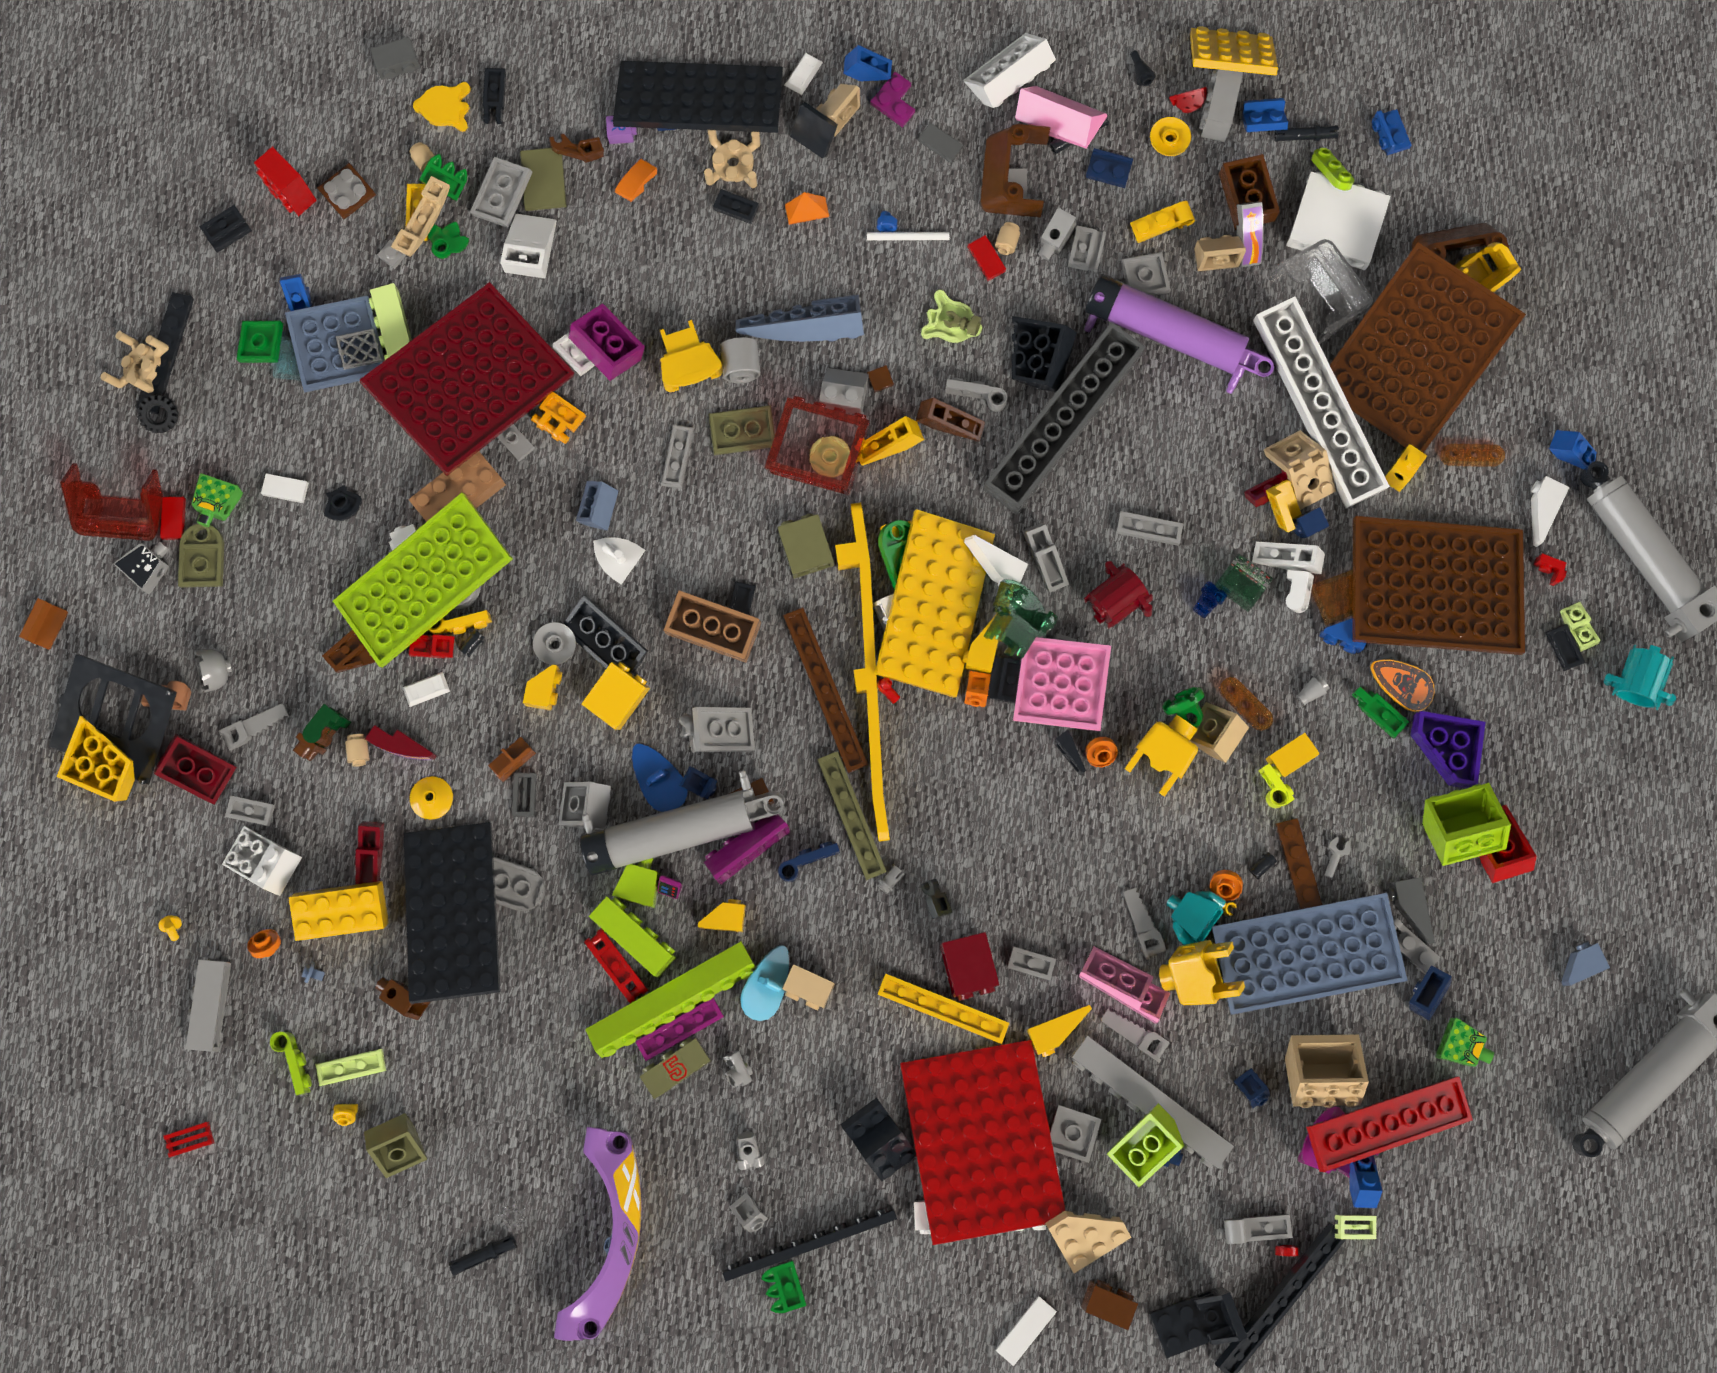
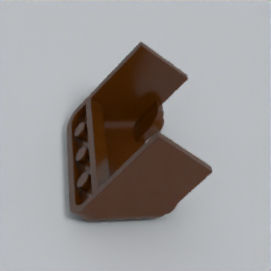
M1015 124L991 134L987 138L980 199L981 208L985 212L1041 218L1044 201L1023 199L1024 191L1022 186L1016 182H1008L1011 145H1022L1024 143L1047 145L1050 127Z
M1487 223L1420 234L1412 242V250L1419 242L1443 259L1446 257V252L1482 245L1487 247L1493 242L1501 243L1509 249L1505 235Z

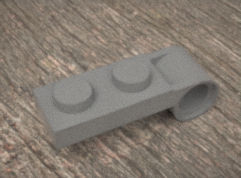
M960 378L947 379L946 394L986 399L988 408L993 412H1000L1006 406L1007 393L1002 388L991 387L981 381H973L971 383L964 382ZM999 397L1002 399V402L994 403L992 398Z
M1289 1214L1224 1220L1226 1244L1293 1238Z

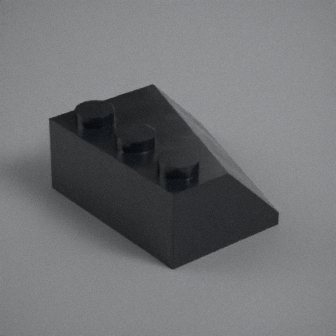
M1012 316V323L1014 324V334H1012V342H1014L1012 379L1041 390L1057 392L1061 386L1077 333L1064 324Z

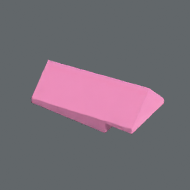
M1032 86L1021 89L1015 118L1017 121L1029 125L1050 127L1049 136L1087 148L1107 118V114L1041 87Z
M1095 946L1079 975L1084 981L1155 1024L1158 1023L1170 995V992L1151 983L1153 976Z

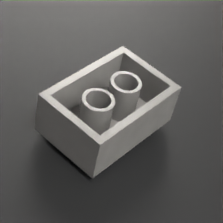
M1213 70L1207 88V98L1203 106V116L1199 124V129L1202 130L1201 137L1225 142L1232 125L1243 72Z

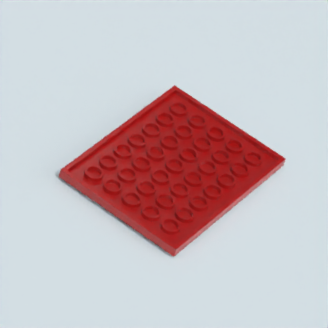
M1031 1040L900 1063L932 1245L1043 1226L1049 1220L1066 1211Z

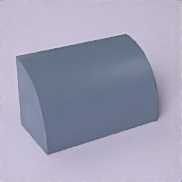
M587 481L576 521L589 527L608 531L618 490L604 482Z

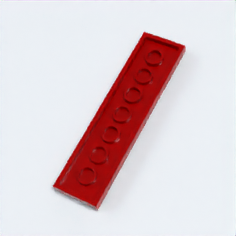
M1455 1076L1321 1121L1306 1128L1319 1172H1327L1464 1124L1473 1119L1460 1077Z

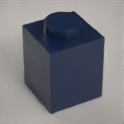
M1321 507L1312 508L1292 519L1295 526L1293 531L1300 538H1307L1329 527Z

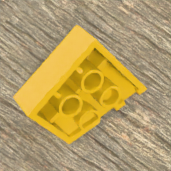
M80 716L56 777L114 802L127 800L135 781L133 761L83 716Z

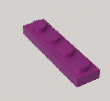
M713 997L711 1000L700 1004L693 1010L679 1016L672 1022L663 1025L635 1042L645 1061H648L724 1018V1015Z

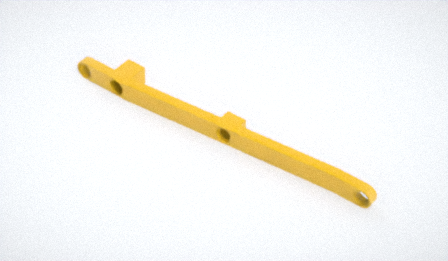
M859 502L850 504L856 542L835 545L838 570L860 567L865 668L854 670L857 694L867 693L872 800L878 840L881 842L888 841L890 838L883 797L870 558L862 505Z

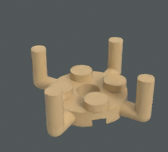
M708 130L709 142L716 151L712 157L715 172L712 173L711 169L704 171L706 184L713 185L721 178L727 182H740L744 180L751 188H755L757 186L756 173L752 171L754 164L752 152L761 144L759 132L751 133L752 142L746 146L737 140H730L722 144L717 139L716 131ZM731 158L739 160L736 166H730L727 162Z
M118 331L116 338L130 345L132 351L121 361L123 376L120 379L103 372L101 380L117 388H123L126 384L130 383L147 393H152L154 391L152 381L157 375V372H155L157 365L160 366V357L168 351L169 346L148 335L145 341L156 348L153 349L143 343L139 344L136 339Z

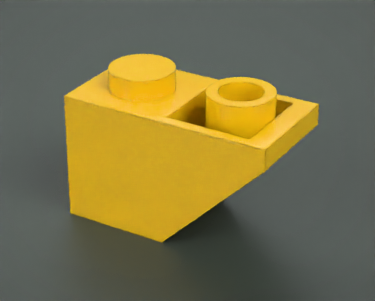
M551 665L527 681L523 698L525 706L551 710L552 705H556L558 693H555L556 685H560L562 679V672H559L560 669L557 665Z

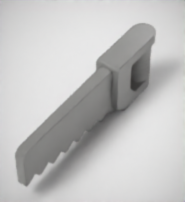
M279 704L249 719L227 726L218 732L220 735H223L229 751L248 743L252 736L262 733L263 729L267 730L268 726L278 723L279 719L284 720V717L289 716L285 705ZM234 729L237 730L239 735L237 742L234 741L231 731Z
M1137 888L1125 891L1123 895L1137 932V939L1145 960H1148L1152 955L1165 952L1166 947L1161 933L1158 932L1157 928L1153 927L1154 922H1151V916H1148V911L1145 910V905L1142 904L1143 900L1139 898L1140 894L1136 892ZM1155 939L1159 944L1146 948L1144 941Z
M1109 1009L1106 1010L1101 1018L1105 1025L1137 1046L1140 1051L1160 1063V1057L1170 1044L1167 1040L1155 1032L1145 1031L1144 1027L1139 1028V1025H1134L1132 1021L1128 1022L1127 1018L1122 1019L1121 1015H1116L1115 1012H1110ZM1153 1040H1159L1160 1042L1153 1053L1147 1050Z

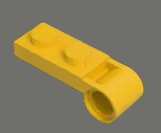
M1182 201L1130 222L1137 243H1140L1176 227L1182 229L1184 225L1190 226L1195 222V218L1188 201Z
M485 610L450 620L442 618L440 625L437 628L431 627L429 631L435 635L453 632L457 635L465 633L468 628H485L487 623H491L492 620L490 613Z

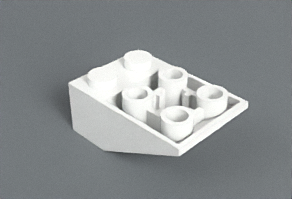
M515 214L504 243L500 262L504 272L546 278L557 220Z
M244 826L222 865L262 889L280 896L302 857Z

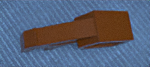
M561 134L560 143L555 142L554 137H549L552 151L558 155L561 154L583 160L585 163L604 157V149L599 137L581 140L578 145L571 143L565 134ZM590 149L591 152H585L584 150Z

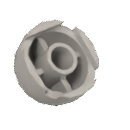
M214 649L195 651L194 654L199 656V658H195L199 680H203L205 686L202 687L203 692L206 693L220 689L227 682L228 673L232 672L230 661L225 660L223 655Z

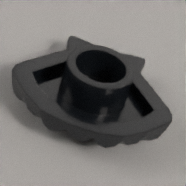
M345 485L326 493L329 499L324 510V516L334 521H344L351 518V516L357 513L362 504L361 496L347 491Z

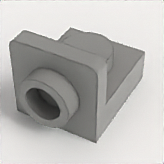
M747 1192L729 1206L743 1228L750 1233L759 1230L768 1219Z

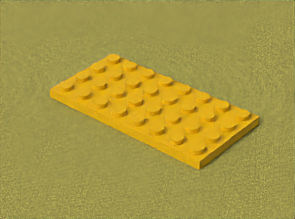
M917 509L914 511L875 675L950 697H957L965 664L962 662L964 652L969 647L986 571L964 543V540L967 537L976 535L993 545L995 534Z

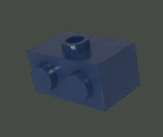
M1431 965L1423 980H1419L1413 989L1414 995L1409 1002V1010L1430 1021L1451 985L1452 976Z

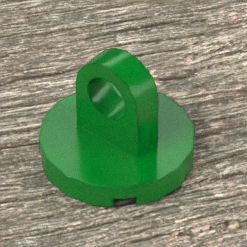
M1191 687L1177 693L1173 701L1170 699L1166 700L1162 708L1165 714L1177 713L1178 716L1197 728L1203 720V713L1198 702L1202 700L1205 694L1201 687ZM1186 714H1195L1197 721H1189Z

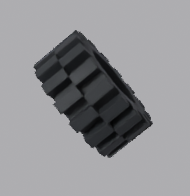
M152 395L145 398L139 404L137 418L141 422L140 425L145 427V430L152 433H164L172 429L178 422L179 412H177V405L167 396ZM161 406L165 409L166 418L164 421L155 422L151 419L150 410L152 407Z

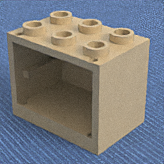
M1359 1034L1292 1035L1285 1056V1064L1293 1106H1300L1302 1108L1324 1106L1329 1108L1332 1106L1355 1107L1361 1105L1369 1081Z

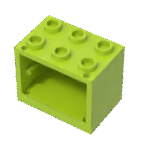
M1490 783L1476 784L1467 789L1454 790L1448 794L1435 795L1425 800L1422 824L1442 866L1507 849L1511 824Z

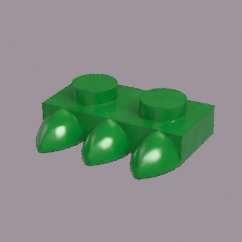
M435 155L429 160L419 181L427 184L432 176L449 184L450 189L447 197L457 201L466 184L467 171L466 169L460 170L454 176V163L449 162L441 169V155Z
M793 1260L773 1266L763 1274L761 1278L763 1281L776 1282L767 1290L766 1295L772 1298H780L772 1305L771 1311L786 1313L807 1305Z

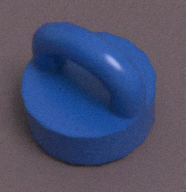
M882 211L877 219V229L880 232H895L897 230V219L888 211Z

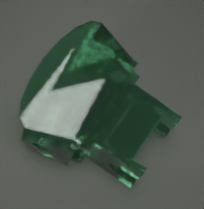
M1003 579L1000 581L996 598L992 605L997 615L984 634V637L992 640L995 636L996 640L1003 642L1008 646L1004 653L1009 656H1013L1019 647L1020 649L1016 656L1024 658L1035 638L1045 637L1054 628L1058 616L1052 611H1049L1048 614L1045 613L1041 601L1026 586L1014 580Z

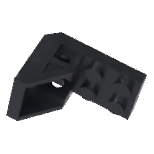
M1223 1287L1208 1290L1149 1313L1166 1358L1207 1343L1217 1345L1247 1338L1232 1295Z

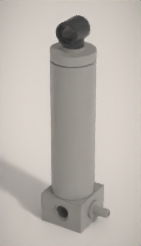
M1600 461L1592 462L1580 475L1581 482L1585 486L1592 488L1594 492L1586 500L1593 506L1594 511L1669 610L1670 614L1664 617L1670 625V628L1665 630V635L1670 638L1676 634L1681 642L1715 623L1717 621V587L1714 585L1706 589L1624 477L1620 476L1612 480L1608 476L1609 469L1607 465ZM1591 471H1594L1598 478L1592 476Z
M1687 989L1680 991L1679 995L1688 1003L1677 1014L1681 1020L1582 1118L1588 1130L1585 1133L1576 1135L1573 1139V1149L1577 1154L1586 1157H1596L1602 1152L1604 1144L1612 1149H1617L1717 1049L1716 993L1697 994L1694 997ZM1587 1139L1591 1142V1148L1588 1151L1584 1148V1142Z

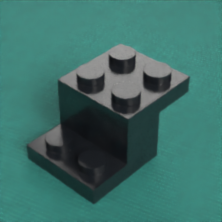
M877 1097L840 1124L881 1181L891 1177L894 1172L916 1157V1151Z

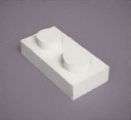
M568 332L553 343V349L582 376L595 365L568 338Z

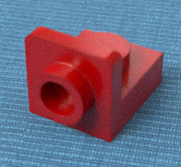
M1543 553L1536 557L1533 566L1539 567L1538 570L1543 573H1553L1549 584L1552 586L1562 582L1567 573V570H1565L1567 562Z

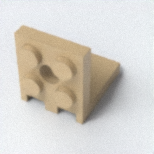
M1301 430L1264 449L1266 457L1287 473L1300 510L1336 492L1327 451ZM1315 478L1314 483L1311 486H1308L1310 480Z

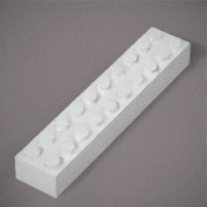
M1296 297L1257 314L1253 322L1311 439L1327 451L1335 488L1345 508L1353 506L1390 487Z

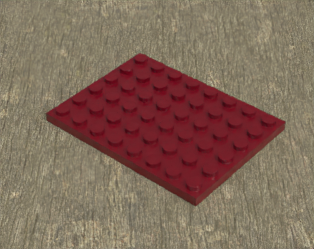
M489 282L362 377L360 384L443 473L448 476L546 399L549 394L570 380L575 373Z

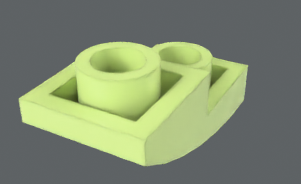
M1581 602L1560 611L1564 624L1568 625L1580 652L1599 644L1601 640L1590 625L1591 618Z

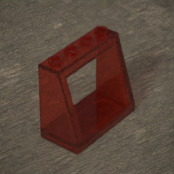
M793 396V399L787 397L766 461V471L769 474L849 496L870 425V421L866 419L867 416L860 413H854V416L846 414V410L834 407V410L825 408V404L816 401L813 404L806 403V399L798 396ZM793 408L858 426L841 480L776 463Z

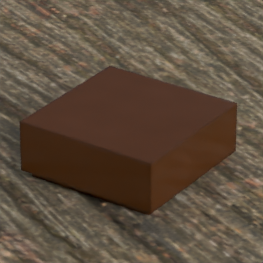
M887 365L867 372L874 393L894 386Z

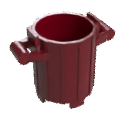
M1107 561L1105 563V571L1111 577L1084 598L1085 603L1088 601L1091 603L1092 609L1096 614L1094 618L1099 624L1105 621L1107 628L1110 629L1137 608L1146 617H1150L1152 615V605L1148 603L1153 600V595H1149L1143 582L1124 563L1116 568L1112 561Z

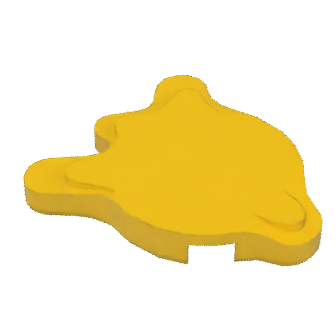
M462 82L454 87H432L414 101L413 108L415 112L421 114L432 125L453 126L459 131L464 132L468 128L464 117L470 107L468 103L461 100L470 93L471 88L467 82Z

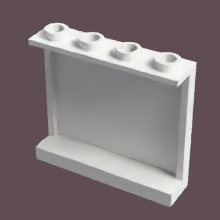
M1310 172L1286 246L1366 270L1371 262L1391 196L1385 195L1382 191L1366 189L1359 184L1352 185V188L1348 191L1335 188L1323 173Z

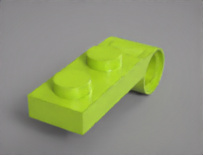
M290 1032L274 1033L270 1038V1046L276 1052H285L296 1095L310 1093L309 1087L312 1086L309 1074L305 1073L304 1065H306V1059L303 1052L300 1053L294 1035ZM282 1036H285L287 1039V1044L284 1048L279 1045V1039Z

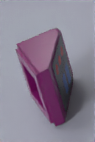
M662 875L659 878L657 891L663 895L678 899L683 885L677 880Z

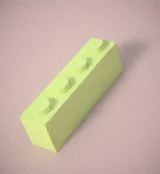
M394 283L371 289L372 297L369 298L372 310L376 311L377 315L374 317L377 329L381 330L382 334L379 336L382 348H385L387 352L384 355L385 360L412 341L399 290Z

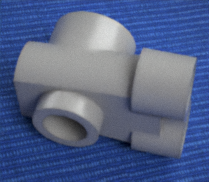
M731 1051L723 1056L726 1065L730 1068L725 1075L732 1087L745 1086L752 1081L750 1076L753 1074L752 1069L747 1063L743 1062L739 1051Z
M750 1131L739 1134L738 1169L746 1170L750 1167H762L765 1162L763 1153L759 1152L756 1135Z

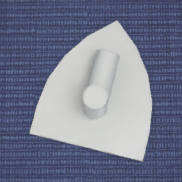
M602 538L593 541L598 563L604 572L619 584L624 582L646 551L637 544L621 538Z

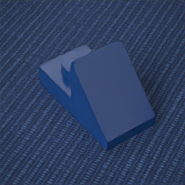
M301 274L280 278V284L290 311L312 307L309 287H305Z

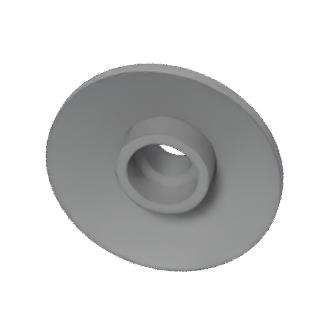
M552 622L543 625L538 629L533 638V650L536 656L542 662L550 665L566 662L573 655L576 648V639L573 632L562 623ZM555 641L559 642V647L556 649L552 648V643Z

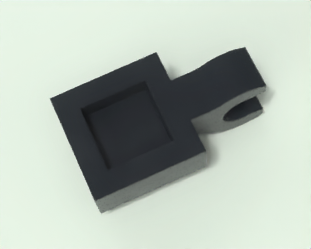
M937 879L921 884L923 893L929 896L925 900L932 919L953 913L946 893L940 892Z

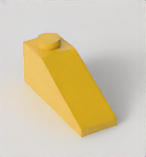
M905 416L854 446L861 465L864 466L908 450L923 441L924 437L917 421Z
M1001 608L972 642L970 649L965 650L962 661L966 663L965 669L991 674L1005 609Z
M1087 1005L1027 1029L1036 1055L1042 1054L1043 1057L1055 1053L1054 1048L1062 1044L1090 1012L1091 1006Z

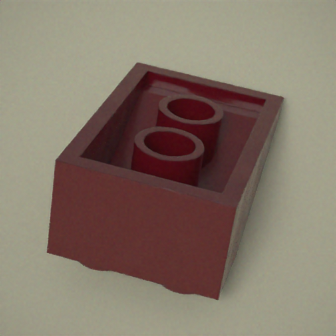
M175 734L155 767L154 775L215 805L237 767L196 743Z

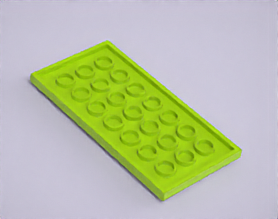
M460 493L335 598L333 603L377 665L383 668L513 560V558L466 494Z

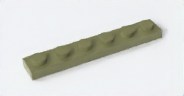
M838 751L817 759L866 881L887 873Z

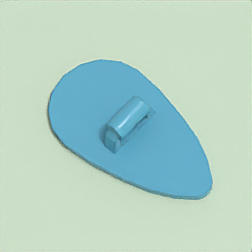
M783 945L777 946L764 956L742 990L740 997L741 1007L750 1019L757 1021L768 1020L776 1013L784 995L782 988L789 971L788 949Z

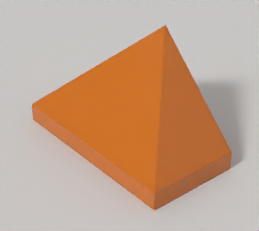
M804 192L785 204L789 225L829 217L826 198L823 196Z

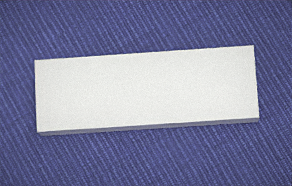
M1038 1296L995 1350L1014 1366L1057 1311Z

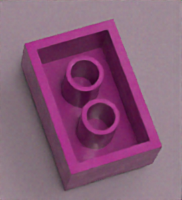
M603 303L571 323L568 338L609 381L641 361L645 346Z

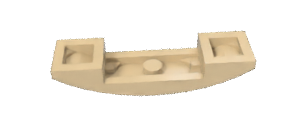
M432 176L430 177L421 193L423 197L405 229H401L391 246L393 249L409 257L415 253L429 234L440 214L450 189L449 184Z

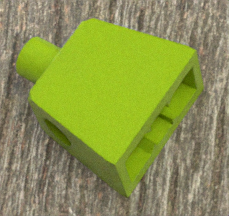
M653 858L638 862V866L633 864L626 865L612 896L655 908L659 873L650 870Z

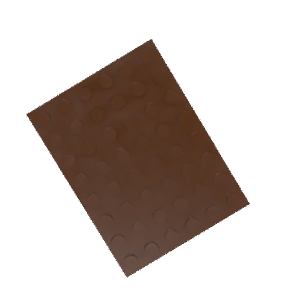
M1418 242L1334 358L1330 367L1354 413L1404 447L1411 444L1424 453L1526 314Z
M1355 516L1353 518L1352 642L1523 655L1525 653L1523 530Z

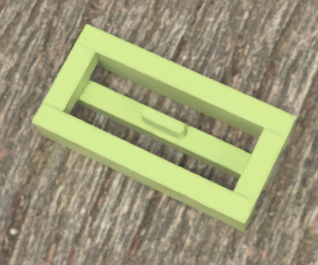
M1335 1215V1220H1338V1224H1335V1229H1338V1234H1335L1336 1239H1376V1216ZM1345 1220L1370 1221V1224H1345ZM1345 1229H1370V1234H1345Z

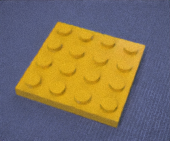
M1203 26L1191 28L1190 40L1193 67L1277 75L1278 64L1273 38L1269 34L1258 33L1254 35L1249 34L1247 31L1235 33L1222 28L1216 31L1209 30Z

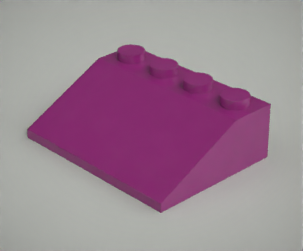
M779 814L759 819L755 823V830L742 833L736 838L734 836L730 837L723 843L724 847L718 852L715 849L706 855L705 858L707 860L704 864L721 885L789 834V827Z

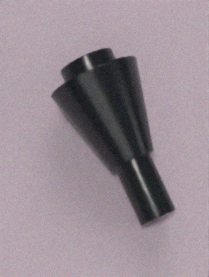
M1137 50L1132 51L1130 56L1134 62L1137 85L1148 86L1153 82L1156 74L1141 59Z

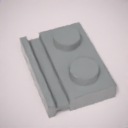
M1077 225L1068 267L1085 271L1091 270L1097 273L1106 232H1099L1096 229Z

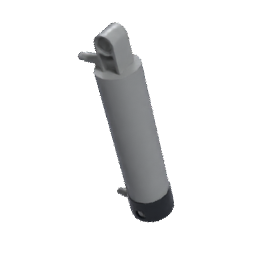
M742 770L739 771V779L743 790L597 830H594L589 814H584L582 818L586 833H582L580 836L582 857L588 872L591 875H597L618 869V867L755 830V820L780 813L783 809L785 798L778 791L755 796L746 771ZM769 799H778L780 806L771 807L768 802Z

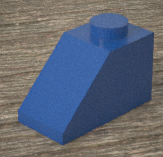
M858 45L845 56L843 74L858 81L889 80L891 78L892 60Z

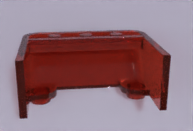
M77 463L71 465L60 483L71 527L77 534L146 541L154 539L159 528L163 497L156 469L152 470L141 488V499L101 496L97 485L92 482L81 481Z

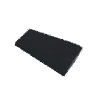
M1067 729L1055 739L1054 745L1076 772L1082 775L1086 769L1073 738Z

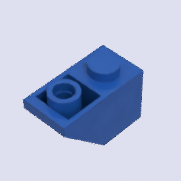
M1556 430L1549 450L1556 458L1581 469H1585L1596 460L1597 452L1580 432Z
M1353 618L1327 627L1319 635L1324 638L1323 641L1330 645H1336L1341 640L1339 645L1344 647V651L1351 654L1360 653L1366 643L1352 642Z
M1374 1155L1350 1163L1349 1189L1353 1206L1356 1208H1377L1383 1190Z

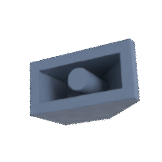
M1587 941L1576 946L1577 950L1570 954L1561 981L1563 986H1571L1610 968L1598 943L1589 944Z

